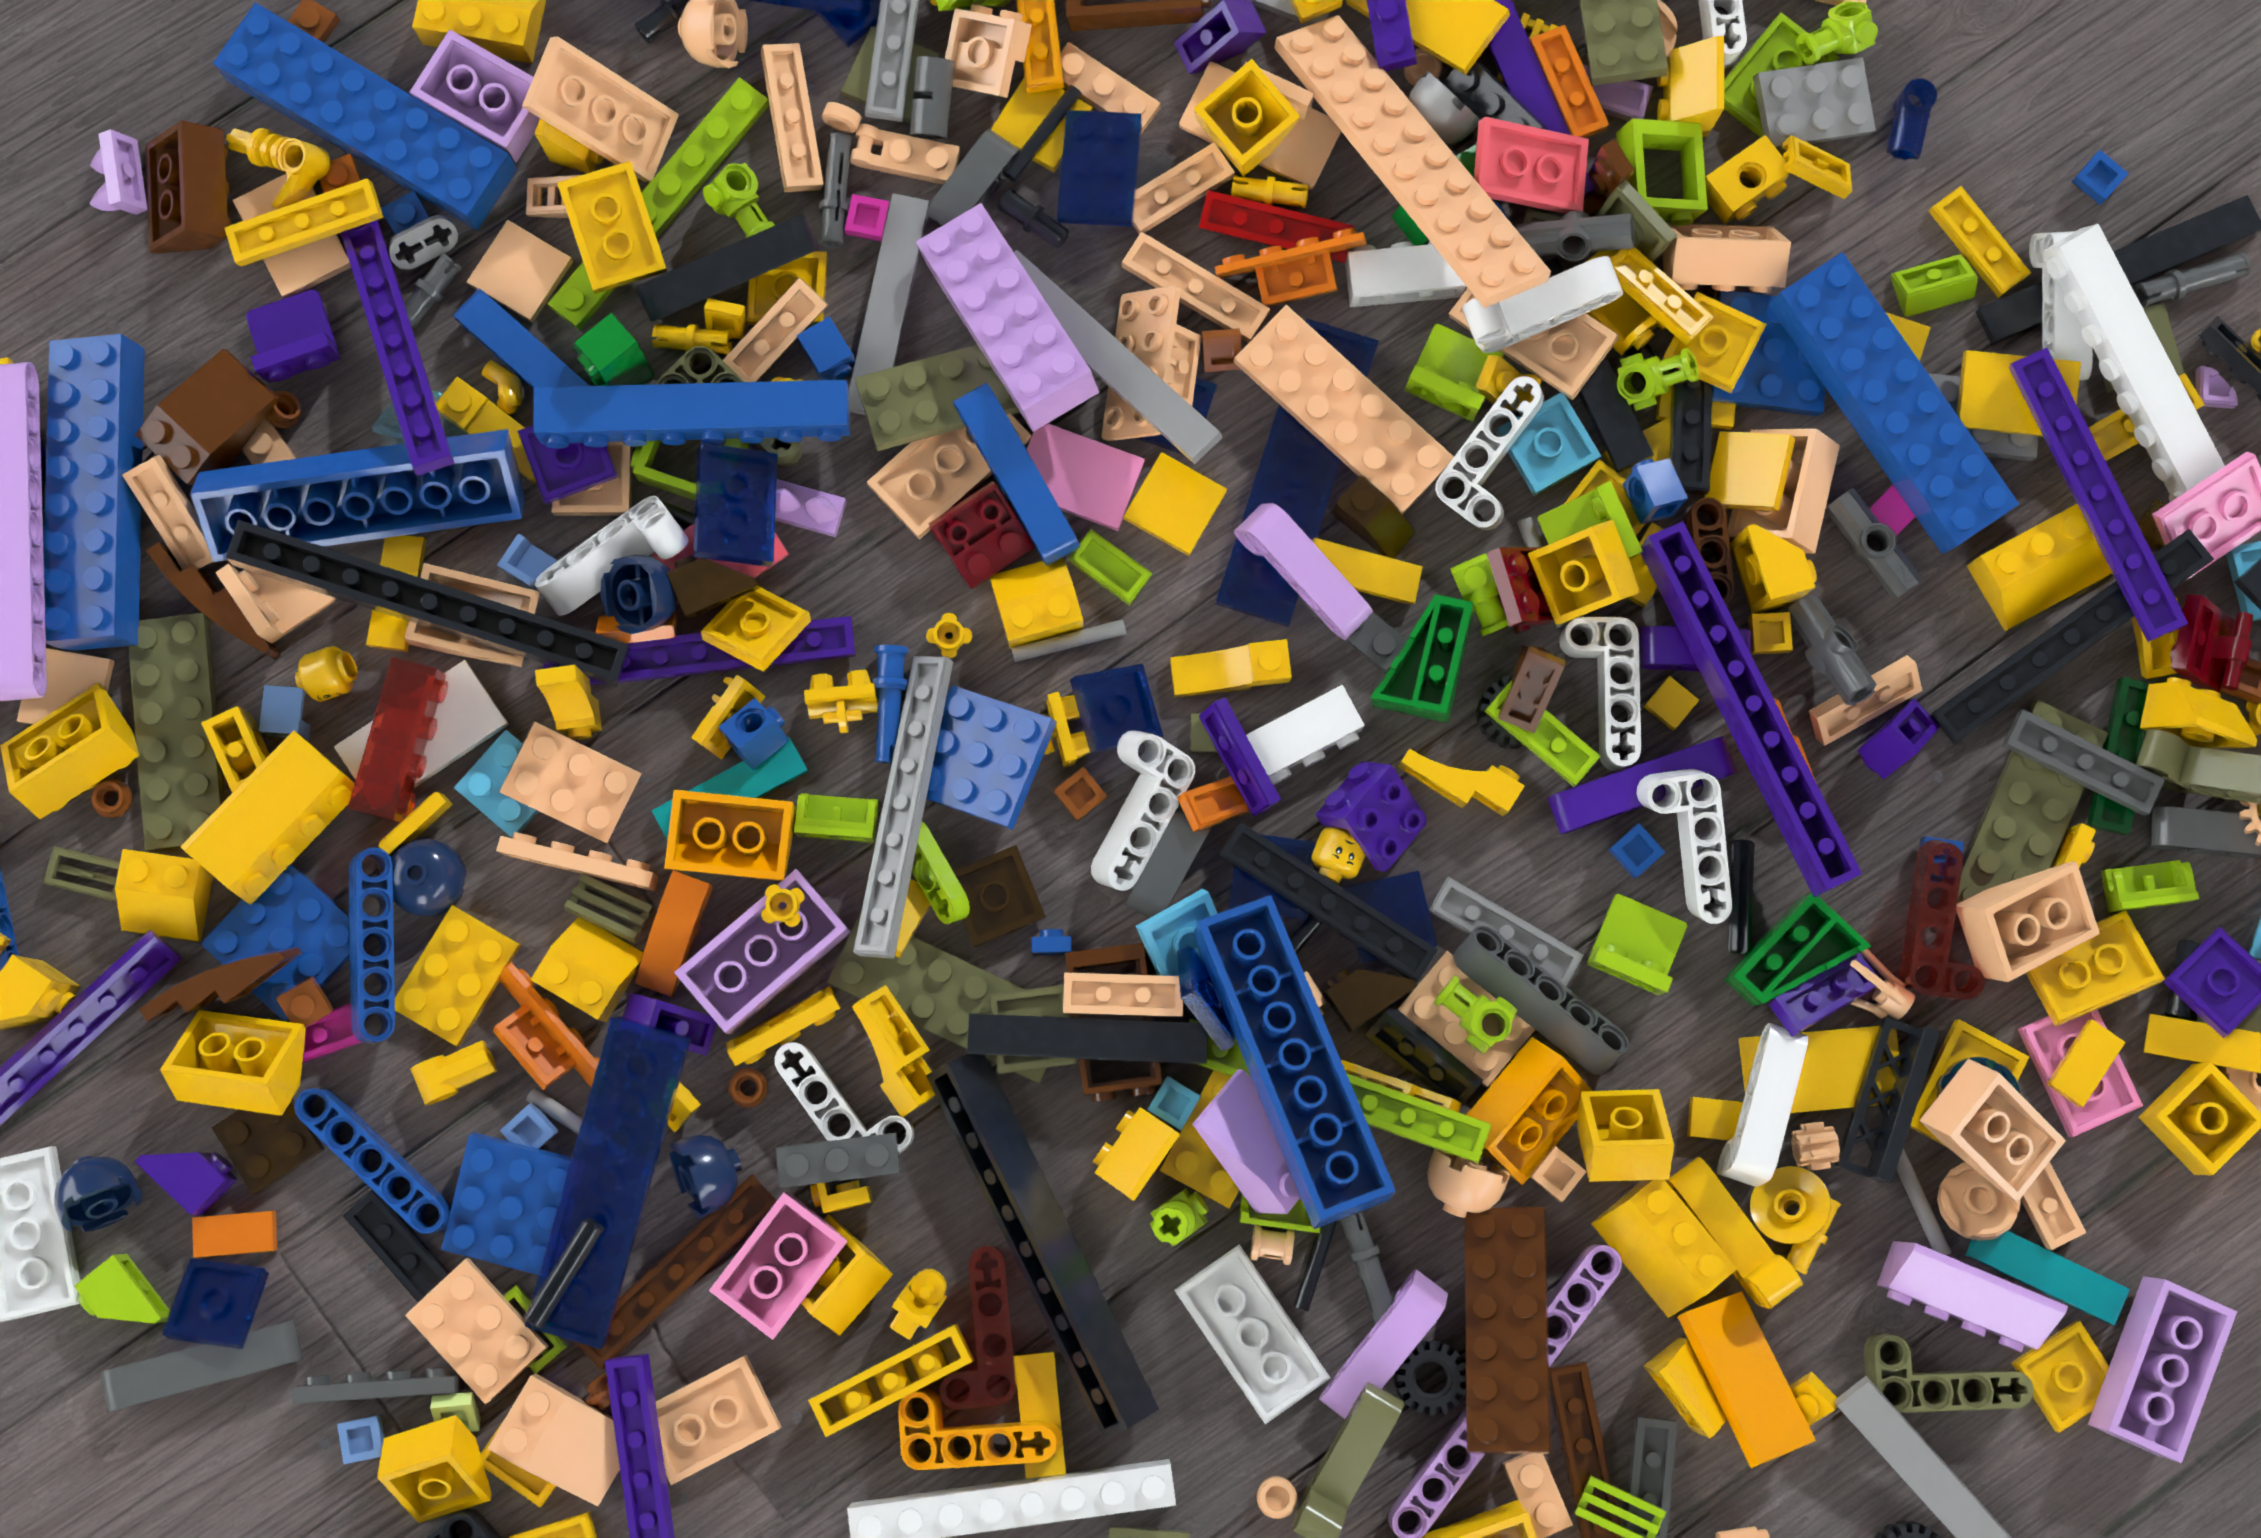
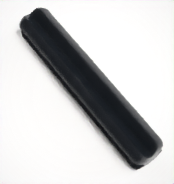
M1743 839L1733 841L1731 849L1730 887L1732 911L1729 915L1728 951L1736 955L1750 953L1752 938L1755 844L1753 841Z
M589 1217L581 1222L524 1314L527 1322L538 1328L546 1324L603 1232L604 1227L599 1222Z

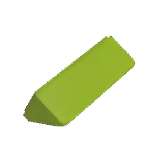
M1962 254L1891 273L1890 277L1905 317L1972 299L1976 295L1978 276Z

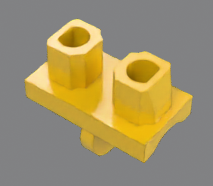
M865 669L848 673V686L834 687L832 675L826 673L812 675L809 690H804L809 719L823 718L824 724L838 723L841 734L849 732V721L863 720L862 714L876 713L878 699L875 685L871 683L868 672Z
M1059 692L1047 694L1048 700H1046L1049 716L1057 723L1044 754L1055 751L1052 738H1056L1063 768L1073 766L1077 758L1086 756L1095 750L1090 729L1070 734L1067 721L1085 717L1081 695L1060 697Z
M924 1269L912 1277L892 1305V1308L899 1312L890 1325L891 1329L905 1338L911 1339L920 1325L925 1329L928 1327L948 1297L945 1295L947 1290L946 1281L941 1273L933 1269Z

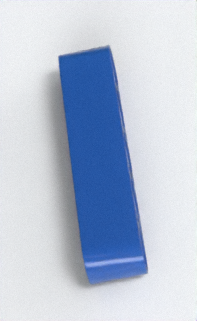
M478 288L452 315L460 325L533 390L534 387L589 386L481 289Z
M984 383L954 400L953 404L1045 565L1049 566L1080 548L1073 530L988 383Z
M373 847L354 855L348 868L351 1030L355 1038L364 1043L386 1040L391 1036L395 1027L393 866L391 857L386 851ZM365 857H372L377 861L379 871L376 877H370L363 872L361 865ZM366 896H372L379 902V912L375 917L367 915L363 910L362 903ZM367 935H373L380 942V951L376 956L368 955L363 949V941ZM369 974L378 977L381 983L380 991L375 996L369 995L364 990V980ZM370 1014L378 1016L382 1024L380 1032L375 1036L368 1034L364 1027V1021Z
M317 1088L306 1089L299 1094L294 1106L297 1117L413 1229L425 1234L437 1233L446 1229L452 1207L449 1201L337 1094L331 1090ZM317 1096H321L325 1101V1110L319 1117H315L311 1112V1103ZM349 1123L353 1128L354 1135L352 1140L345 1145L339 1139V1130L342 1125ZM373 1150H377L382 1156V1164L375 1172L370 1170L367 1165V1157ZM401 1177L408 1179L411 1186L410 1193L404 1199L398 1197L395 1191L396 1182ZM430 1204H433L439 1210V1220L433 1226L428 1225L423 1217L425 1208Z

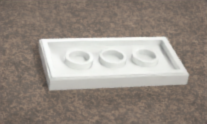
M463 660L335 745L334 748L374 809L379 812L507 727L509 723L469 663Z
M56 1146L0 1158V1322L80 1304L78 1300L80 1294L74 1287L80 1281L72 1232L62 1226L54 1203L56 1183L61 1177Z
M1240 1244L1174 1289L1265 1424L1330 1379V1376Z

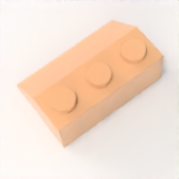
M1667 223L1677 234V237L1663 253L1664 273L1683 290H1696L1698 285H1712V289L1718 291H1734L1735 286H1750L1749 290L1760 293H1770L1773 287L1785 288L1791 242L1773 226L1719 224L1673 226L1671 223Z
M1818 429L1751 430L1750 433L1791 434L1795 438L1780 510L1732 509L1728 525L1729 539L1733 540L1747 526L1756 524L1804 550V553L1815 554L1840 445Z

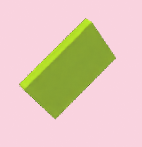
M1782 12L1779 13L1724 79V110L1760 138L1763 137L1753 76L1760 72L1807 66L1796 47V38L1806 31ZM1830 52L1822 56L1817 64L1837 61L1839 56Z

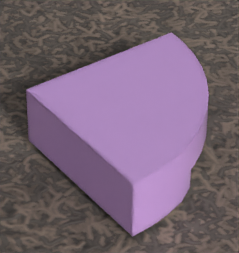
M2200 366L2196 369L2195 390L2204 402V407L2233 409L2238 405L2236 391L2219 375L2217 370L2206 366Z

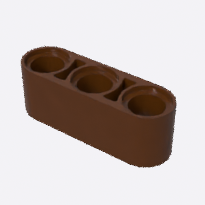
M1705 497L1699 499L1687 511L1683 522L1700 555L1702 548H1708L1715 553L1716 563H1708L1704 559L1703 561L1726 605L1734 595L1726 512L1720 501L1715 498ZM1698 511H1704L1711 516V526H1705L1698 521L1696 516Z

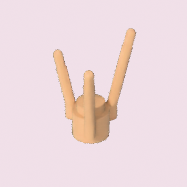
M1868 949L1859 952L1885 980L1880 979L1858 961H1851V966L1877 987L1872 996V999L1877 1003L1873 1004L1859 998L1850 1004L1872 1012L1880 1019L1887 1015H1890L1895 1020L1901 1019L1912 1006L1915 995L1905 988L1906 984L1896 978Z

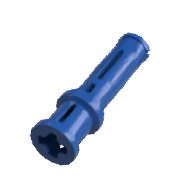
M899 645L874 646V653L878 654L877 677L873 679L875 689L878 690L875 762L892 764L900 724L901 691L905 690L908 680L904 679L905 655L909 654V648Z

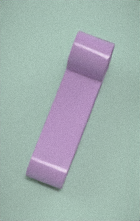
M1261 504L1234 530L1237 539L1254 555L1264 556L1319 618L1341 639L1346 640L1373 613L1372 608L1292 518L1276 504Z
M1415 1269L1397 1291L1392 1305L1325 1387L1319 1400L1345 1420L1367 1382L1382 1389L1441 1316L1446 1306L1448 1293Z

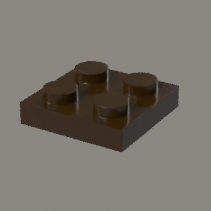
M1017 845L953 871L969 901V914L962 920L974 948L1046 918Z
M293 1098L282 1116L237 1110L211 1127L252 1194L260 1193L325 1150L317 1136L297 1117Z

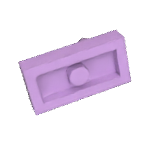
M111 129L100 133L101 148L96 152L90 166L95 171L105 175V183L96 191L89 204L102 211L123 210L135 215L147 211L137 139Z
M772 478L762 513L771 520L836 537L847 501L846 498Z

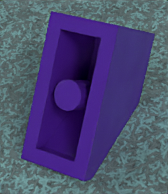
M1222 0L1176 39L1174 44L1188 73L1195 74L1205 70L1210 62L1219 64L1242 54L1265 35L1266 31L1251 0Z
M1913 698L1874 732L1857 752L1862 756L1864 764L1871 771L1877 772L1884 780L1916 755L1940 726Z
M630 992L619 1031L707 1056L717 1023L709 1015Z
M193 1152L140 1155L134 1161L191 1216L205 1215L238 1180L230 1172L232 1165L217 1152L213 1154Z

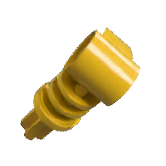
M234 128L231 134L226 135L225 140L228 141V148L247 155L253 165L267 166L286 172L287 180L271 204L274 209H280L299 202L313 188L317 180L322 179L327 174L330 167V157L324 148L295 138L283 137L265 128H258L253 133Z

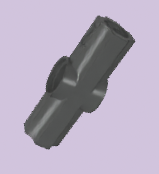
M1571 211L1566 213L1561 220L1516 224V230L1539 257L1560 255L1568 261H1579L1587 257L1589 252L1629 249L1635 246V226L1631 213L1590 217L1582 211Z
M1854 488L1841 495L1826 507L1825 511L1850 542L1854 558L1869 567L1893 600L1923 580L1897 546L1893 530L1888 525L1878 521ZM1868 536L1878 540L1880 552L1873 551L1868 547L1866 541Z
M1808 595L1794 602L1788 608L1790 619L1808 647L1805 650V656L1809 663L1817 671L1827 675L1846 705L1854 706L1861 701L1867 700L1875 692L1874 689L1877 684L1855 653L1858 649V644L1854 637L1845 628L1834 622L1818 596Z

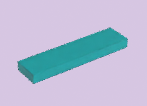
M787 737L789 741L754 770L742 761L689 791L761 798L809 771L791 738ZM672 800L651 810L667 841Z
M2009 1231L1992 1240L1977 1241L1972 1239L1965 1256L2109 1325L2115 1326L2130 1291L2125 1286Z

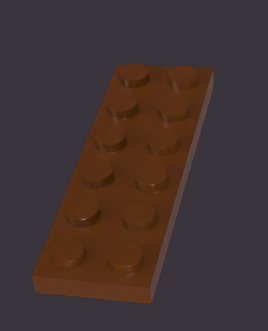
M1544 1207L1490 1208L1481 1213L1467 1212L1465 1217L1467 1452L1551 1454L1546 1209Z

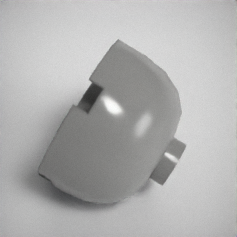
M1429 71L1419 79L1410 92L1409 101L1445 144H1454L1462 141L1478 126L1480 118Z

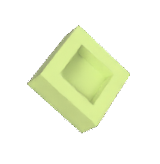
M473 1392L432 1396L430 1410L434 1422L457 1415L470 1432L479 1431L481 1417Z

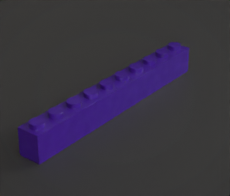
M1682 521L1648 536L1641 546L1643 552L1640 554L1813 897L1819 896L1860 876L1862 872L1684 522Z

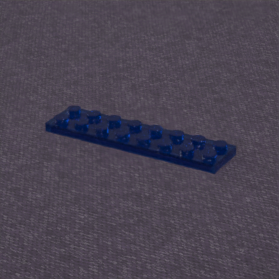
M1306 318L1305 322L1363 375L1368 377L1379 340ZM1280 404L1241 524L1261 504L1273 503L1283 509L1312 540L1318 536L1341 460ZM1236 537L1215 604L1289 627L1299 594L1264 556L1254 555Z
M616 1015L611 1017L532 1301L581 1222L589 1217L599 1222L604 1229L546 1324L538 1328L526 1321L525 1327L599 1349L606 1345L691 1037Z

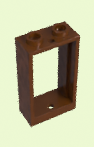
M1066 0V15L1072 32L1196 23L1204 17V8H1211V0H1162L1086 6V0Z
M1143 942L1065 953L1068 973H1077V970L1135 962L1137 975H1148ZM1073 1014V1018H1083V1014ZM1142 1016L1143 1021H1154L1153 1016ZM1079 1059L1084 1096L1092 1095V1102L1116 1099L1115 1091L1131 1089L1132 1097L1155 1094L1154 1086L1162 1085L1159 1062H1149L1150 1076L1092 1084L1089 1059Z

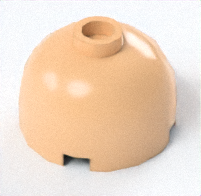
M690 0L679 19L678 33L685 49L696 61L715 68H731L739 63V61H734L737 51L744 53L747 46V14L745 9H738L735 0Z
M1434 1149L1429 1161L1427 1177L1428 1185L1434 1196L1445 1203L1443 1210L1452 1215L1465 1218L1467 1212L1481 1213L1492 1208L1504 1193L1510 1173L1495 1163H1492L1489 1170L1487 1169L1488 1166L1481 1161L1477 1164Z

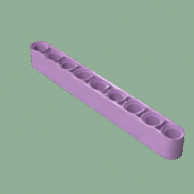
M31 362L0 365V701H12L44 697L47 689L39 380L37 371Z
M1597 1244L1586 1247L1548 1296V1317L1555 1315L1562 1323L1560 1333L1555 1337H1548L1549 1367L1618 1276L1622 1261L1615 1249ZM1602 1251L1608 1256L1609 1266L1604 1273L1597 1274L1592 1268L1591 1261L1596 1253ZM1579 1283L1586 1292L1585 1299L1580 1305L1573 1306L1567 1297L1568 1290L1572 1285ZM1466 1408L1392 1505L1388 1513V1522L1390 1528L1399 1538H1422L1485 1455V1453L1467 1452ZM1455 1445L1464 1446L1466 1450L1464 1462L1458 1466L1449 1465L1447 1461L1449 1449ZM1430 1478H1438L1442 1483L1441 1493L1435 1498H1426L1422 1492L1424 1482ZM1408 1510L1416 1512L1418 1515L1417 1525L1409 1531L1399 1529V1516Z

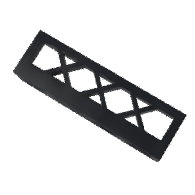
M1889 1017L1882 1018L1840 1148L1839 1161L1835 1163L1836 1167L1877 1182L1892 1183L1940 1035L1939 1031L1928 1027L1916 1028ZM1891 1029L1909 1035L1905 1051L1894 1057L1887 1045ZM1884 1054L1886 1060L1880 1063L1882 1055ZM1902 1059L1900 1067H1898L1896 1061ZM1889 1065L1896 1080L1892 1089L1881 1094L1875 1082V1077L1878 1070ZM1872 1091L1874 1098L1868 1100L1870 1092ZM1890 1096V1099H1889V1102H1888V1105H1887L1884 1099ZM1877 1102L1884 1117L1881 1126L1869 1131L1863 1119V1114L1866 1107ZM1860 1128L1862 1135L1856 1137L1858 1129ZM1878 1134L1876 1142H1874L1872 1136ZM1863 1140L1866 1141L1872 1153L1867 1168L1848 1161L1853 1145Z

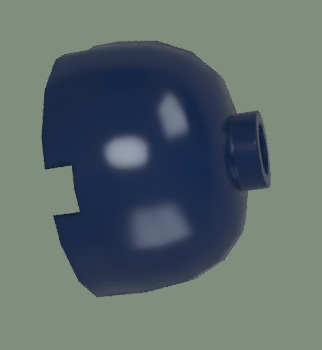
M646 555L625 556L614 559L610 563L614 565L611 567L610 572L603 574L600 595L604 611L608 617H615L616 621L620 624L616 627L620 631L636 634L653 630L663 625L673 615L678 598L667 575L670 569L664 563Z
M416 839L401 845L390 856L393 866V902L403 911L417 916H438L448 911L452 905L454 906L461 899L464 892L466 867L460 855L449 845L434 839Z
M694 1135L671 1143L670 1147L675 1150L669 1153L673 1173L681 1193L688 1192L694 1199V1202L687 1205L695 1216L702 1218L726 1206L733 1198L738 1185L736 1173L742 1170L736 1151L733 1148L727 1150L720 1140L705 1135Z
M85 1156L76 1160L56 1183L54 1203L59 1220L66 1230L72 1231V1225L81 1226L83 1232H91L108 1227L129 1215L124 1208L131 1205L133 1201L138 1206L141 1202L142 1192L130 1169L118 1159L104 1156Z

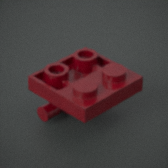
M994 482L989 483L929 523L932 535L937 542L941 543L970 589H973L1034 548V545Z
M1499 547L1487 552L1509 627L1514 626L1516 634L1529 631L1530 625H1549L1555 622L1528 556V553L1539 549V547Z
M2187 594L2185 605L2181 610L2188 624L2179 628L2177 642L2171 649V668L2200 689L2220 692L2222 683V688L2238 690L2242 668L2248 664L2252 646L2249 635L2254 615L2238 612L2235 622L2233 618L2203 595Z

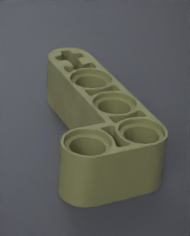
M696 346L688 350L659 378L656 384L734 383L745 381L711 349L705 346ZM706 361L712 364L707 373L701 375L694 373V368L698 363ZM764 438L763 442L754 443L778 466H792L798 462L802 455L800 441L789 443L790 448L787 450L782 447L777 448L773 438Z
M2157 729L2146 731L2136 765L2164 778L2165 781L2162 788L2177 792L2261 804V755L2189 746L2175 734Z
M1876 1333L1870 1336L1864 1344L1865 1376L1871 1380L1882 1394L1883 1389L1888 1383L1893 1382L1895 1384L1897 1396L1891 1404L1899 1413L2016 1409L2026 1406L2033 1397V1384L2028 1376L2021 1372L2007 1369L1912 1372L1910 1348L1901 1337ZM1889 1341L1893 1345L1894 1356L1889 1362L1884 1363L1880 1357V1348L1885 1342ZM1972 1379L1976 1385V1393L1973 1398L1966 1400L1963 1395V1386L1968 1380ZM1933 1381L1936 1385L1937 1393L1933 1400L1927 1402L1923 1396V1388L1926 1383ZM2011 1383H2014V1390L2008 1391V1394L1994 1391L1992 1386H2009Z
M1369 1382L1364 1385L1300 1499L1292 1532L1304 1538H1338L1345 1521L1347 1508L1395 1426L1404 1406L1403 1400Z

